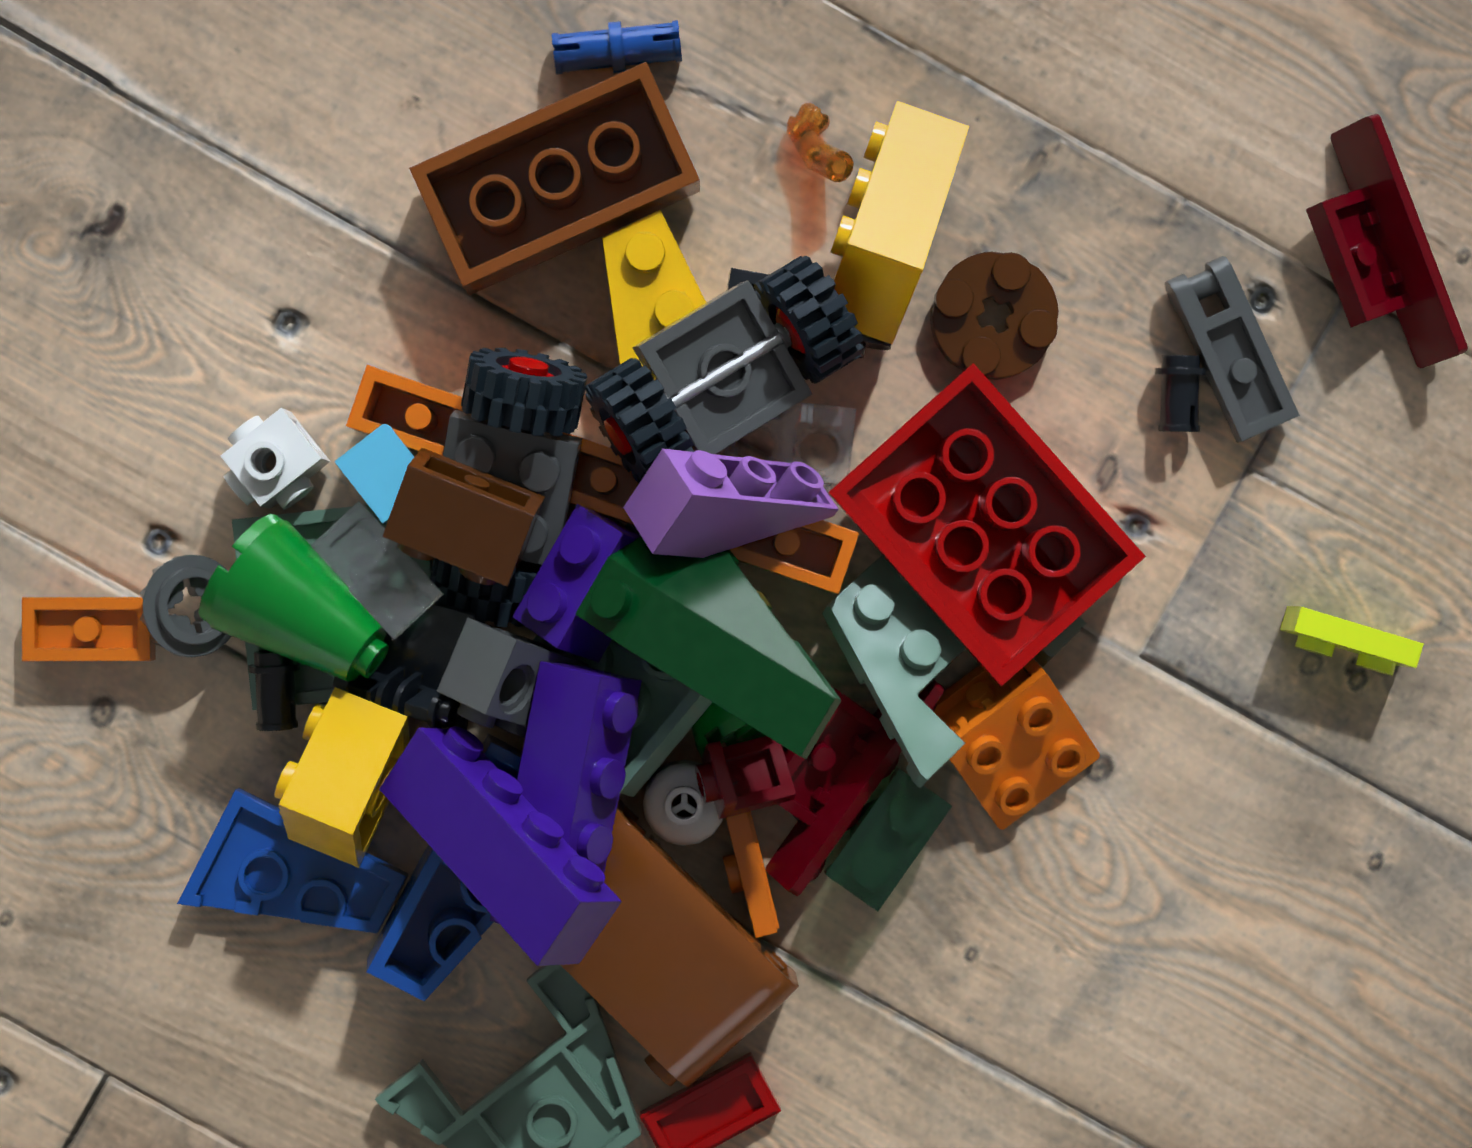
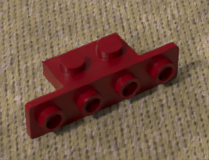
M1373 114L1364 117L1332 133L1330 137L1350 192L1320 202L1307 208L1306 212L1350 328L1396 311L1417 367L1424 368L1467 352L1466 340L1380 115Z
M933 680L918 697L934 712L936 703L944 693L945 688ZM833 686L831 687L839 696L841 702L808 758H802L786 747H783L796 796L793 800L778 805L799 820L771 858L765 870L783 888L795 896H799L808 883L814 881L820 875L825 866L826 858L845 831L852 828L859 820L864 804L881 780L893 772L902 752L896 739L890 740L879 720L882 713L879 708L872 715Z

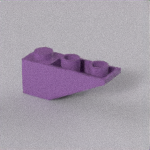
M663 448L623 507L652 554L699 558L833 517L839 510L824 489L822 477L805 463L798 461L787 463L761 460L752 456L716 455L701 450L690 452Z

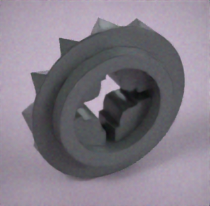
M183 555L175 556L173 559L152 570V577L148 581L147 586L140 592L143 599V613L139 620L146 625L153 637V643L177 656L199 657L218 650L232 637L212 629L206 621L200 618L198 614L199 609L194 611L195 622H193V625H191L188 616L169 614L168 609L175 608L174 604L183 601L184 595L182 590L187 587L190 596L202 597L209 579L217 566L220 565L227 570L223 565L205 556Z

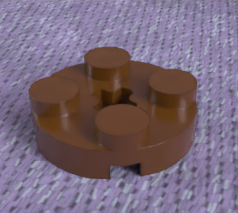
M991 251L970 256L958 263L947 273L935 293L930 324L935 343L950 364L963 371L974 363L987 379L999 380L1010 378L1026 371L1043 357L1057 335L1059 310L1053 287L1039 268L1029 263L1025 257L1018 253ZM993 298L997 305L1006 304L1009 307L1011 315L1005 319L1007 330L997 333L992 325L983 328L980 326L977 317L985 311L982 301Z

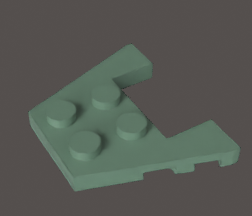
M881 555L827 605L822 615L860 685L866 683L882 713L879 719L890 740L895 738L909 763L906 770L912 781L921 788L959 751L965 742L918 695L966 648L890 562ZM1079 616L1040 651L1034 659L1044 667L1087 623Z
M561 965L542 966L528 977L527 983L562 1026L565 1033L468 1109H461L423 1059L377 1094L375 1098L380 1107L392 1115L394 1113L398 1114L419 1128L422 1135L437 1145L443 1144L447 1148H624L639 1137L642 1132L598 1003Z

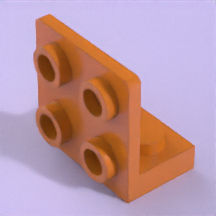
M1034 659L1030 660L1003 686H999L980 664L945 690L936 703L934 713L965 742L950 759V762L1000 830L1006 829L1100 757L1099 751L1049 675Z

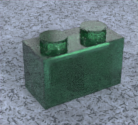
M896 766L893 772L881 781L864 805L859 820L852 828L845 832L826 859L823 868L825 875L878 912L947 815L952 805L927 786L923 785L919 788L907 772Z

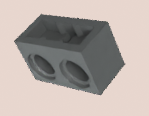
M467 618L437 692L460 702L456 714L488 728H493L496 725L499 728L525 738L540 661L586 667L589 664L543 643Z

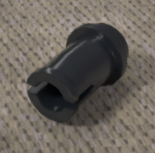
M1162 355L1161 368H1155V374H1161L1160 425H1158V431L1200 432L1199 383L1200 375H1206V368H1200V356Z
M268 650L254 652V664L248 665V671L255 674L258 718L256 729L259 731H283L298 728L294 671L300 670V663Z

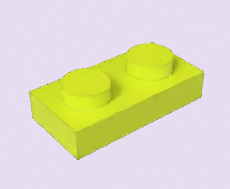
M1287 606L1280 628L1281 631L1298 635L1295 644L1297 648L1327 657L1333 656L1335 647L1358 654L1355 665L1391 676L1394 674L1396 665L1417 668L1424 643L1301 606Z

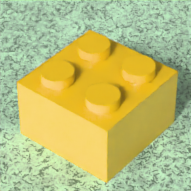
M335 687L326 706L317 703L312 709L302 736L304 740L309 742L299 763L289 761L286 764L276 785L274 797L280 799L278 804L280 808L279 814L282 816L288 839L359 868L390 802L379 789L410 742L408 717Z

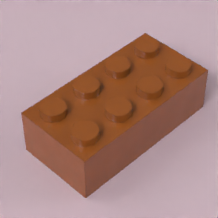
M647 62L409 168L459 280L469 295L700 192V179Z

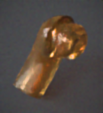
M810 102L804 103L799 108L795 117L790 116L788 119V137L809 170L833 182L846 180L853 171L854 163L849 153L828 144L820 137L829 127V116L821 113V109Z

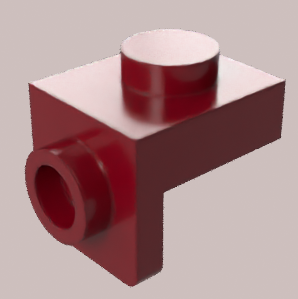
M768 736L725 747L721 746L720 741L708 743L701 758L703 764L695 766L696 780L702 800L705 804L714 802L719 819L791 801L796 796L782 745Z

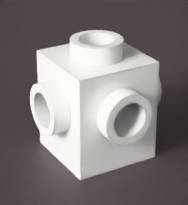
M280 408L264 422L259 416L246 421L228 437L233 446L220 455L231 469L223 476L224 479L247 506L256 501L260 507L271 509L279 503L283 510L291 507L306 496L314 488L309 478L331 462L293 413L283 408ZM274 453L276 456V466L268 473L266 461Z

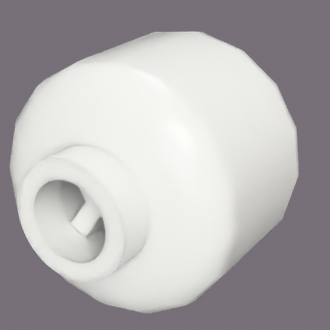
M690 760L670 762L658 769L647 783L642 802L645 820L653 833L667 843L680 846L699 844L712 836L723 821V819L718 818L714 802L705 804L702 800L695 775V766L702 763ZM681 794V803L672 807L673 799ZM688 794L696 800L697 808L688 803ZM685 809L692 815L688 817L678 816L676 813Z

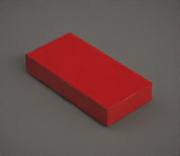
M749 1052L695 1081L690 1086H686L640 1111L639 1116L656 1148H715L781 1112V1107L755 1058Z

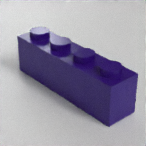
M540 661L517 781L523 787L522 795L538 812L552 818L561 826L564 832L562 838L576 853L592 861L604 873L607 857L613 844V825L620 791L625 782V764L632 728L638 716L637 702L642 680L582 665ZM491 915L490 921L498 923L495 920V918Z
M456 726L449 729L419 727L379 790L537 966L579 964L622 902L605 884L603 871L592 861L576 853L562 838L564 832L561 826L552 818L538 812L522 795V785L513 776L498 769L482 752L484 749L482 742L475 735Z

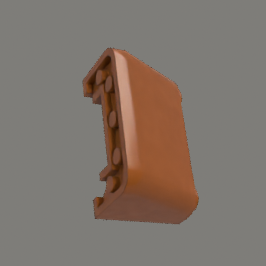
M619 799L612 831L613 844L606 861L604 882L622 902L579 964L561 966L650 1053L644 1061L657 1077L670 1087L677 1080L688 1087L781 1006L799 987L796 972L774 951L769 953L767 950L762 953L761 941L752 932L749 934L660 846L661 843L652 834L647 839L644 837L647 832L637 822L639 817Z

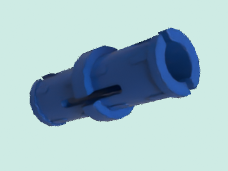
M678 20L672 21V23L621 28V21L609 22L608 29L565 34L552 33L556 75L563 74V72L613 67V73L615 74L626 71V66L639 65L647 62V64L669 61L682 62Z

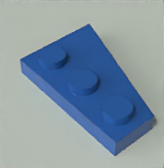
M238 788L234 791L177 903L195 907L208 906L234 910L235 913L255 916L261 914L300 920L302 923L377 934L381 930L409 874L367 852L358 868L288 839L282 816L279 814L280 808Z

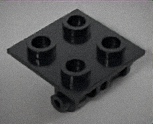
M363 580L360 581L358 585V598L386 627L387 631L383 642L389 645V650L382 664L370 677L365 678L360 674L350 682L334 677L333 690L336 687L407 717L427 722L430 728L441 729L443 727L449 729L456 726L467 730L468 719L456 714L460 702L437 692V689L467 618L477 621V614Z

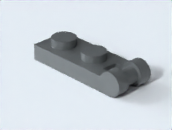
M1221 256L1206 263L1205 271L1190 278H1187L1185 274H1181L1166 281L1165 289L1174 310L1180 316L1196 354L1200 356L1202 367L1206 368V376L1236 442L1245 441L1300 416L1229 260L1225 256ZM1216 294L1220 298L1225 310L1207 318L1200 300Z

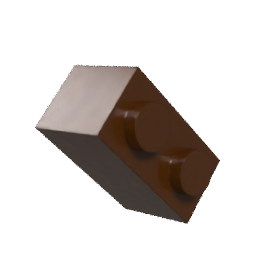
M421 448L407 466L382 537L398 543L397 547L399 550L410 557L425 561L436 558L459 567V572L473 582L483 585L499 583L508 586L519 567L545 496Z

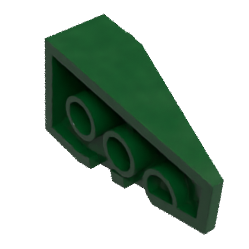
M640 536L610 555L575 614L624 648L798 756L807 759L840 704L841 699L799 642L791 639L771 611L773 607L762 592L756 590L738 567L740 563L729 549L704 558L652 554Z

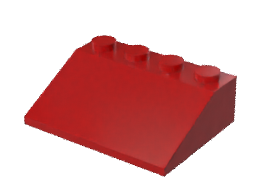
M974 363L828 492L833 500L999 686H1003L1146 557Z

